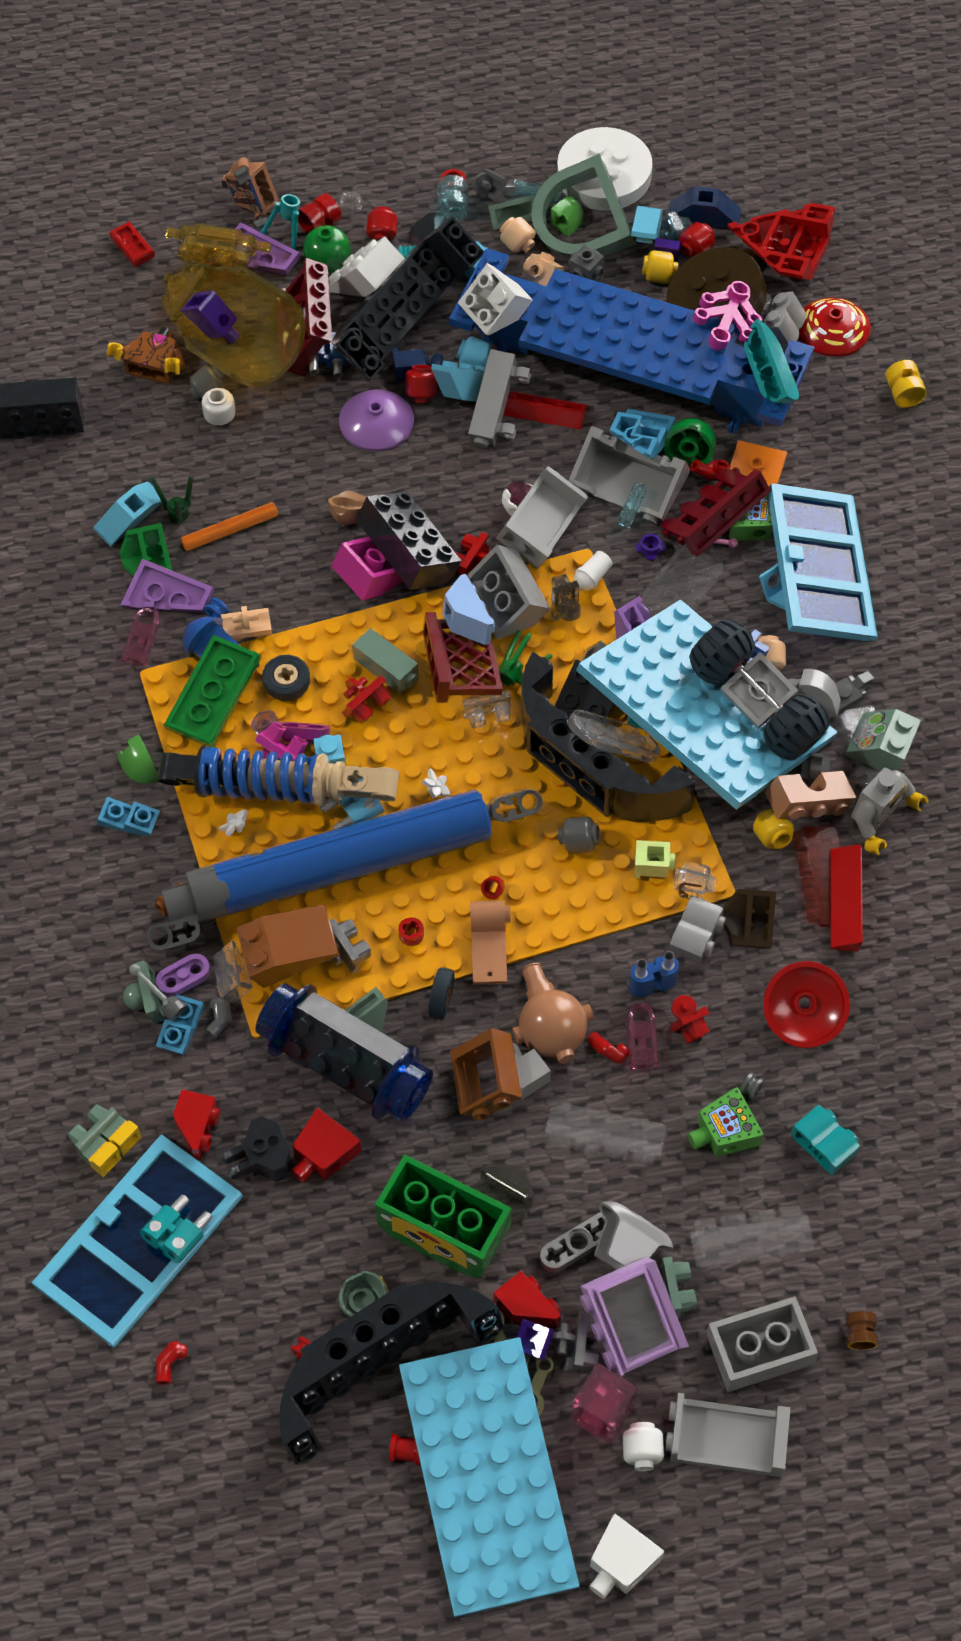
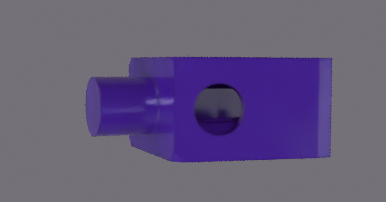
M214 290L195 293L180 310L209 338L222 337L230 345L240 335L232 327L237 321V317Z

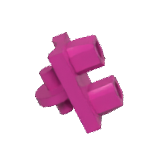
M276 721L266 730L259 733L255 739L257 743L265 747L262 752L266 759L270 751H275L280 757L279 760H281L284 753L289 752L293 757V761H295L298 754L304 753L308 743L296 735L292 738L289 745L282 742L280 739L286 728Z

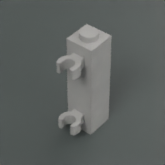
M490 349L468 432L470 442H473L477 447L487 448L488 445L495 447L498 436L510 440L515 438L517 431L515 425L501 422L512 381L516 380L520 383L529 384L531 377L529 368L516 367L515 354Z

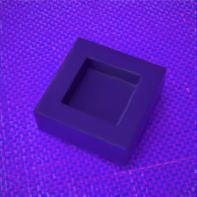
M656 238L654 250L670 252L674 256V262H678L680 242Z
M523 1319L517 1338L520 1337L523 1352L539 1359H545L554 1330Z

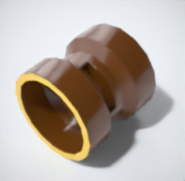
M856 1311L847 1314L845 1317L846 1326L849 1328L850 1333L847 1336V1347L852 1350H871L878 1347V1336L874 1333V1327L877 1325L876 1314L868 1311Z

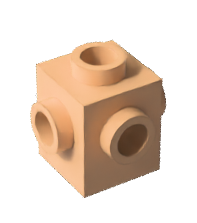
M541 252V255L531 254L524 263L522 277L530 282L547 286L554 270L564 271L565 267L554 262L555 257L548 253Z

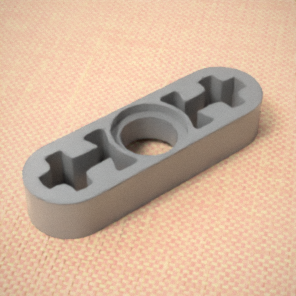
M602 1213L596 1214L546 1244L540 1253L542 1267L548 1272L556 1273L596 1250L602 1230L595 1234L596 1241H593L591 1234L599 1229V1222L602 1221L605 1224V1218ZM575 1236H583L588 1244L584 1249L578 1250L572 1247L571 1239ZM565 1243L567 1251L559 1256V1263H555L553 1260L548 1262V1253L552 1251L556 1255L562 1252L563 1246L561 1244Z

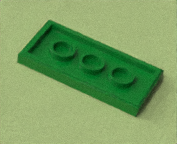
M213 635L164 723L165 729L200 744L214 747L262 658L261 655Z

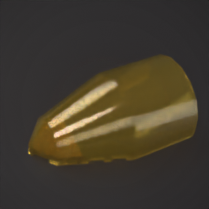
M189 262L182 266L183 270L173 275L170 273L165 275L163 281L166 283V292L162 295L161 303L171 321L178 328L177 332L183 337L186 348L194 355L234 381L248 387L267 385L282 377L294 364L303 346L306 326L302 309L287 292L243 266H238V268H230L228 265L215 267L212 264ZM214 290L234 313L237 321L232 327L240 334L235 342L229 345L222 337H207L180 311L195 293Z

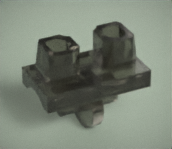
M567 574L553 577L551 579L553 587L551 594V616L553 620H559L560 617L565 621L578 619L581 615V605L579 604L580 586L577 580L570 582Z

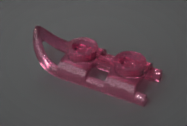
M142 608L136 613L121 658L122 662H126L127 659L146 666L159 625L160 616L156 609ZM144 614L154 615L153 625L140 623L138 620ZM133 637L138 638L136 645L131 644Z
M634 1003L630 1007L627 1017L630 1070H636V1066H653L654 1070H658L654 1011L646 1003ZM636 1009L646 1010L650 1021L633 1022L634 1011ZM634 1039L638 1040V1049H635ZM646 1039H651L652 1048H647Z

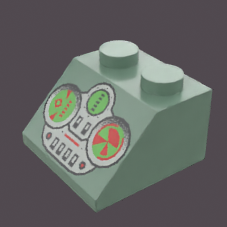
M897 709L863 713L845 755L879 771L883 768L899 771L921 720Z

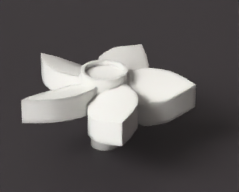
M430 768L428 770L429 778L424 779L422 783L428 787L427 790L433 799L438 795L448 797L450 791L444 785L447 777L442 775L437 778L434 771Z
M244 809L236 814L229 813L227 823L218 829L226 831L228 837L235 829L240 833L245 826L244 821L247 818L248 812Z

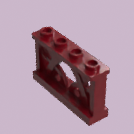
M308 258L304 260L302 270L287 289L282 287L278 293L282 370L300 376L306 375L309 371L308 364L324 344H330L332 341L327 265Z

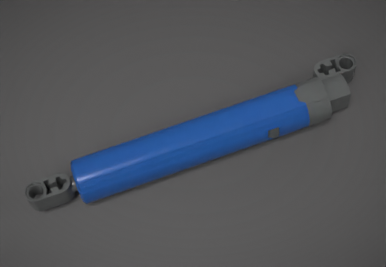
M474 789L267 848L262 853L246 854L185 872L187 883L161 890L169 919L151 925L147 930L146 939L155 950H165L196 940L199 936L200 923L259 907L275 899L277 901L488 841L492 836L490 821L508 822L535 814L542 807V797L535 790L521 789L497 796L486 805L481 793ZM527 794L532 795L534 799V804L530 809H525L522 805V798ZM499 803L502 805L514 804L516 808L504 810V816L496 813V809L500 807ZM186 921L189 925H194V928L190 930L191 935L186 936L184 932L176 933L177 940H173L172 933L168 927L173 925L174 930L183 928V922ZM157 929L167 932V939L162 944H156L151 940L152 933Z

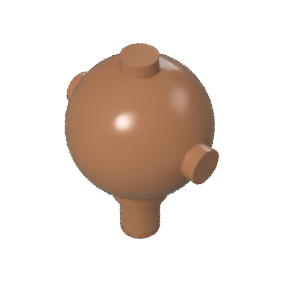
M540 963L528 964L522 969L528 991L526 996L528 1001L521 1010L519 1026L512 1028L517 1045L525 1043L530 1050L535 1049L541 1057L557 1058L559 1063H567L575 1058L573 1052L578 1049L586 1036L587 1022L594 1020L592 1009L589 1004L582 1006L571 994L555 990L553 984L545 978Z

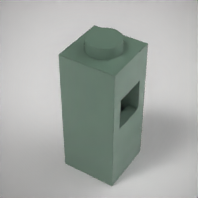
M371 628L352 644L353 659L376 677L382 675L386 680L385 683L400 695L407 688L411 689L417 683L419 678L418 663Z

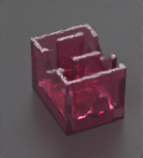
M597 1363L572 1402V1407L575 1409L571 1419L580 1424L579 1427L593 1436H599L611 1444L635 1407L638 1387Z

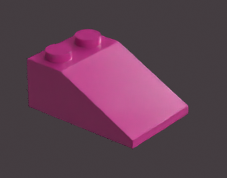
M369 536L341 543L331 565L362 601L381 596L403 582Z

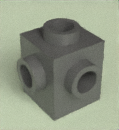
M583 245L578 252H574L568 262L570 265L569 273L594 281L599 280L605 270L603 267L604 256L586 245Z

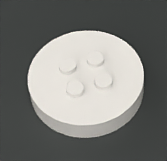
M608 127L588 129L574 135L562 146L558 155L557 172L600 154L607 167L622 208L638 201L650 186L652 177V157L650 151L638 137L629 132ZM598 177L562 190L566 196L576 198L583 207L595 210H611Z

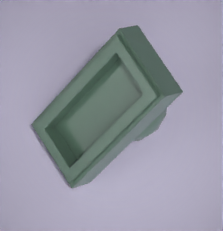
M144 960L135 963L140 966V971L157 987L155 972ZM138 978L139 982L132 983L125 988L123 1001L129 1009L135 1011L145 1009L146 1015L154 1023L164 1021L165 1016L162 1012L161 999L142 980Z

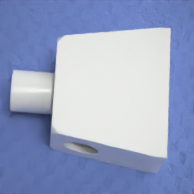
M614 1514L591 1558L590 1567L599 1574L589 1586L590 1589L603 1599L606 1598L614 1585L627 1594L663 1559L664 1550L618 1515Z

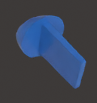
M208 616L195 619L188 623L183 634L184 650L186 656L190 658L195 655L201 658L213 635L237 645L239 644L222 628L223 619L219 617Z

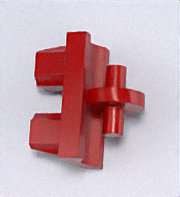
M481 532L479 537L466 533L461 542V550L468 553L464 556L455 552L461 559V563L456 571L459 573V577L463 574L468 575L490 552L486 544L489 538L488 534Z
M380 675L365 689L363 686L368 683L365 677H361L358 681L353 677L348 678L345 681L348 690L343 695L346 699H350L353 695L355 698L346 705V709L342 711V714L346 718L352 715L361 724L367 721L374 712L365 703L366 701L371 699L381 708L392 697L383 686L386 682L384 677Z
M681 995L672 1002L671 1011L677 1020L670 1027L674 1033L680 1030L686 1044L710 1032L704 1020L709 1011L706 1006L696 1011L697 1005L694 999L688 995Z

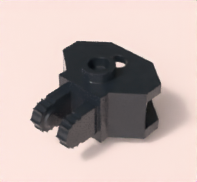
M263 1116L251 1120L246 1138L240 1140L241 1145L226 1151L220 1157L225 1164L244 1157L247 1161L229 1169L228 1175L233 1180L253 1173L254 1176L260 1174L277 1182L288 1176L292 1162L289 1145L279 1124Z

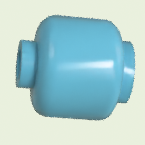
M471 336L467 340H462L456 358L459 359V363L474 365V370L476 365L486 366L491 345L484 340Z

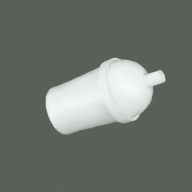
M597 551L582 567H579L575 571V588L573 591L577 593L579 590L590 591L598 586V582L613 565L610 557L602 551Z

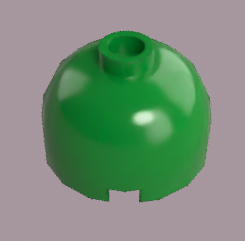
M324 225L314 228L306 236L303 244L304 260L308 258L326 264L328 273H334L344 266L342 263L351 255L349 239L342 230L335 226Z
M698 418L682 419L670 428L665 439L664 451L671 462L673 457L686 461L687 464H692L695 460L708 464L715 452L716 437L712 428L705 421Z

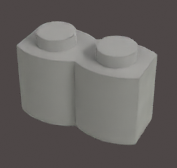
M793 291L779 293L773 298L770 306L771 312L767 314L763 322L776 336L782 349L787 348L790 340H798L799 329L806 320V312Z
M692 895L671 939L670 951L699 963L702 962L704 956L709 958L715 946V942L711 940L715 932L721 933L726 922V917H723V908Z

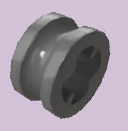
M751 1072L740 1088L742 1096L747 1095L748 1100L753 1101L761 1090L765 1079L762 1077L757 1079L755 1073Z

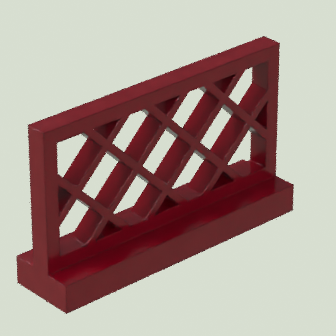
M425 612L423 637L436 702L447 703L448 695H502L503 687L492 639L488 645L474 640L466 644L458 639L461 635L456 633L450 635L442 630L449 629L445 619H437L436 612ZM452 644L455 647L459 648V650L453 652L452 650L446 647ZM478 644L485 648V650L480 652L473 647ZM468 653L475 658L469 661L462 657V655ZM455 661L463 667L458 670L450 664ZM482 661L490 667L484 670L477 664ZM471 670L478 676L473 679L465 673ZM459 679L467 685L454 686V682ZM486 679L494 685L485 686L480 682Z

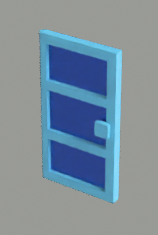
M771 483L768 499L788 630L845 639L876 641L878 636L854 497L852 495Z
M161 1134L32 1281V1284L108 1343L109 1346L115 1348L242 1199L243 1195ZM181 1195H185L189 1202L179 1212L180 1218L183 1220L187 1218L194 1223L204 1211H207L212 1215V1219L201 1230L204 1237L181 1263H175L163 1254V1250L160 1248L157 1250L148 1244L140 1235V1230L163 1205L171 1207Z

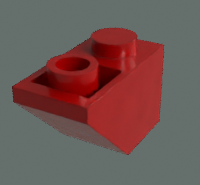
M182 1089L173 1113L174 1122L193 1157L201 1161L203 1152H208L210 1149L212 1135L209 1134L212 1125L217 1126L221 1109L218 1108L215 1097Z
M522 1270L493 1293V1301L513 1325H521L523 1319L548 1328H557L561 1324V1309L552 1298L547 1300L540 1292L542 1289L537 1280L531 1275L527 1277Z

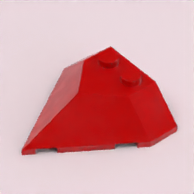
M810 203L803 205L804 209L792 212L789 209L753 217L751 222L738 225L736 221L727 225L732 232L779 275L799 279H813L829 245L835 207Z

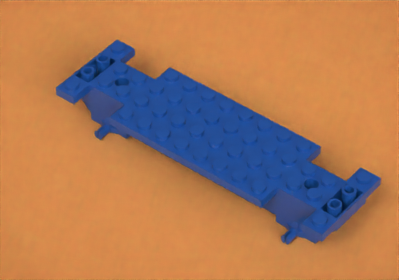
M486 248L459 300L487 263L503 273L509 263V255ZM554 270L547 286L504 274L519 284L533 301L519 320L491 335H486L458 302L449 317V325L471 332L476 328L482 334V340L494 344L498 347L497 351H517L528 355L529 351L532 350L701 403L714 405L715 413L725 415L731 419L727 430L731 433L733 429V434L737 433L741 423H751L761 427L763 422L781 427L792 403H773L761 394L744 346L736 344L740 331L735 323L731 322L728 329L731 338L727 347L716 351L709 346L708 338L712 329L719 327L722 319L717 317L708 318L706 324L699 325L693 321L694 310L561 270ZM790 340L784 355L796 386L799 389L813 355L814 347Z

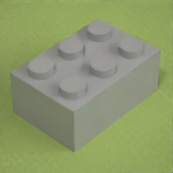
M796 1296L712 1322L708 1325L706 1336L727 1392L815 1364L818 1355Z

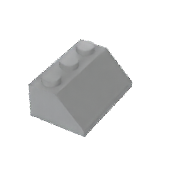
M496 545L467 575L471 584L475 585L479 599L484 602L489 617H492L494 620V635L497 639L514 634L518 630L522 631L534 626L550 610L543 594L516 549Z

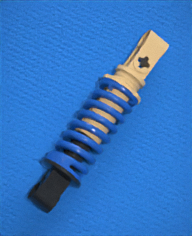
M203 745L200 747L197 756L171 752L162 753L157 781L171 786H195L196 794L202 798L215 794V796L221 798L229 795L235 799L243 796L249 800L257 797L259 800L265 801L271 797L276 802L285 798L286 801L294 803L299 799L305 804L321 806L324 805L327 797L339 801L343 797L394 801L396 800L399 771L386 767L346 766L344 762L339 761L330 764L327 755L322 753L321 755L315 754L312 757H306L305 754L300 753L297 755L296 760L293 761V757L289 752L284 753L281 760H279V756L275 751H271L267 759H265L264 753L257 750L251 760L250 752L243 749L239 753L237 760L235 750L229 748L222 759V752L219 748Z

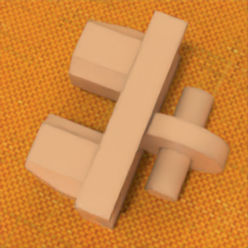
M242 606V612L221 614L223 629L236 642L247 637L261 638L272 634L268 608L247 611V606Z

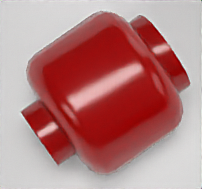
M379 206L374 208L367 216V236L372 240L375 239L376 242L384 236L389 241L395 239L398 226L397 215L389 207Z
M692 223L679 236L681 252L687 257H693L698 253L711 249L715 244L713 229L705 223Z
M413 365L412 369L408 370L405 374V394L413 398V402L427 403L428 398H432L437 394V380L429 365Z

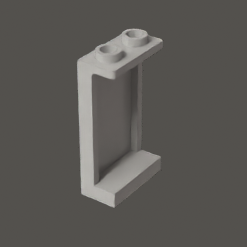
M547 466L496 539L508 548L518 550L525 561L538 569L549 557L553 547L580 507L588 499V496L558 472Z
M678 1393L677 1402L671 1401L669 1420L674 1421L673 1432H667L665 1451L671 1452V1462L783 1477L786 1464L791 1407L778 1406L777 1411L685 1399L684 1393Z

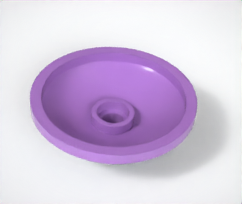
M369 390L353 396L345 403L339 415V427L344 438L353 446L367 451H385L400 445L409 437L414 426V414L409 403L400 395L386 390Z

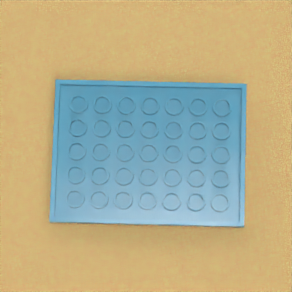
M679 600L580 662L576 671L737 810L769 787L777 776L787 774L812 756V753H816L830 743L838 732L829 725L825 734L796 760H786L774 754L767 746L763 736V730L768 721L757 729L720 691V688L725 683L714 685L705 682L696 675L689 659L690 651L712 626L682 600Z

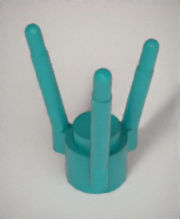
M291 194L283 195L281 202H275L274 209L262 228L261 233L266 234L279 212L283 219L290 220V225L292 226L291 248L296 250L300 199Z

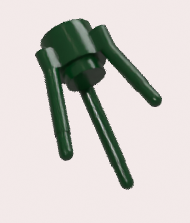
M151 477L150 481L163 504V509L168 511L169 518L172 521L182 524L189 516L188 507L191 506L193 477H188L185 498L173 497L170 501H167L156 479Z

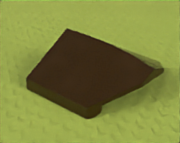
M737 889L724 905L723 917H726L724 928L733 945L772 948L776 902L775 891Z

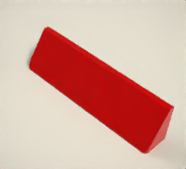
M510 391L503 416L581 430L587 405Z
M850 845L830 850V949L859 952L863 942L862 845Z

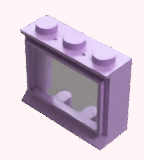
M648 1257L642 1258L580 1286L583 1295L580 1296L582 1306L586 1313L591 1312L595 1322L591 1325L597 1341H602L606 1352L602 1353L609 1370L613 1369L614 1372L623 1376L624 1373L677 1349L689 1347L655 1260Z

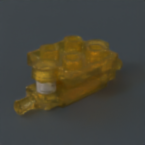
M194 223V226L182 225L181 229L166 228V238H176L182 241L178 249L179 259L190 263L192 271L202 275L211 273L218 274L223 278H239L241 271L248 269L251 262L250 257H254L256 251L270 253L272 248L271 242L258 241L253 235L242 234V230L198 223Z

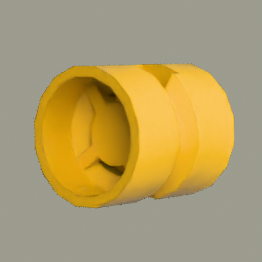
M898 361L892 364L885 372V378L898 407L916 406L925 399L927 390L914 361Z

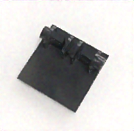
M575 659L555 707L564 710L573 717L603 729L614 703L576 671L579 663L582 661Z

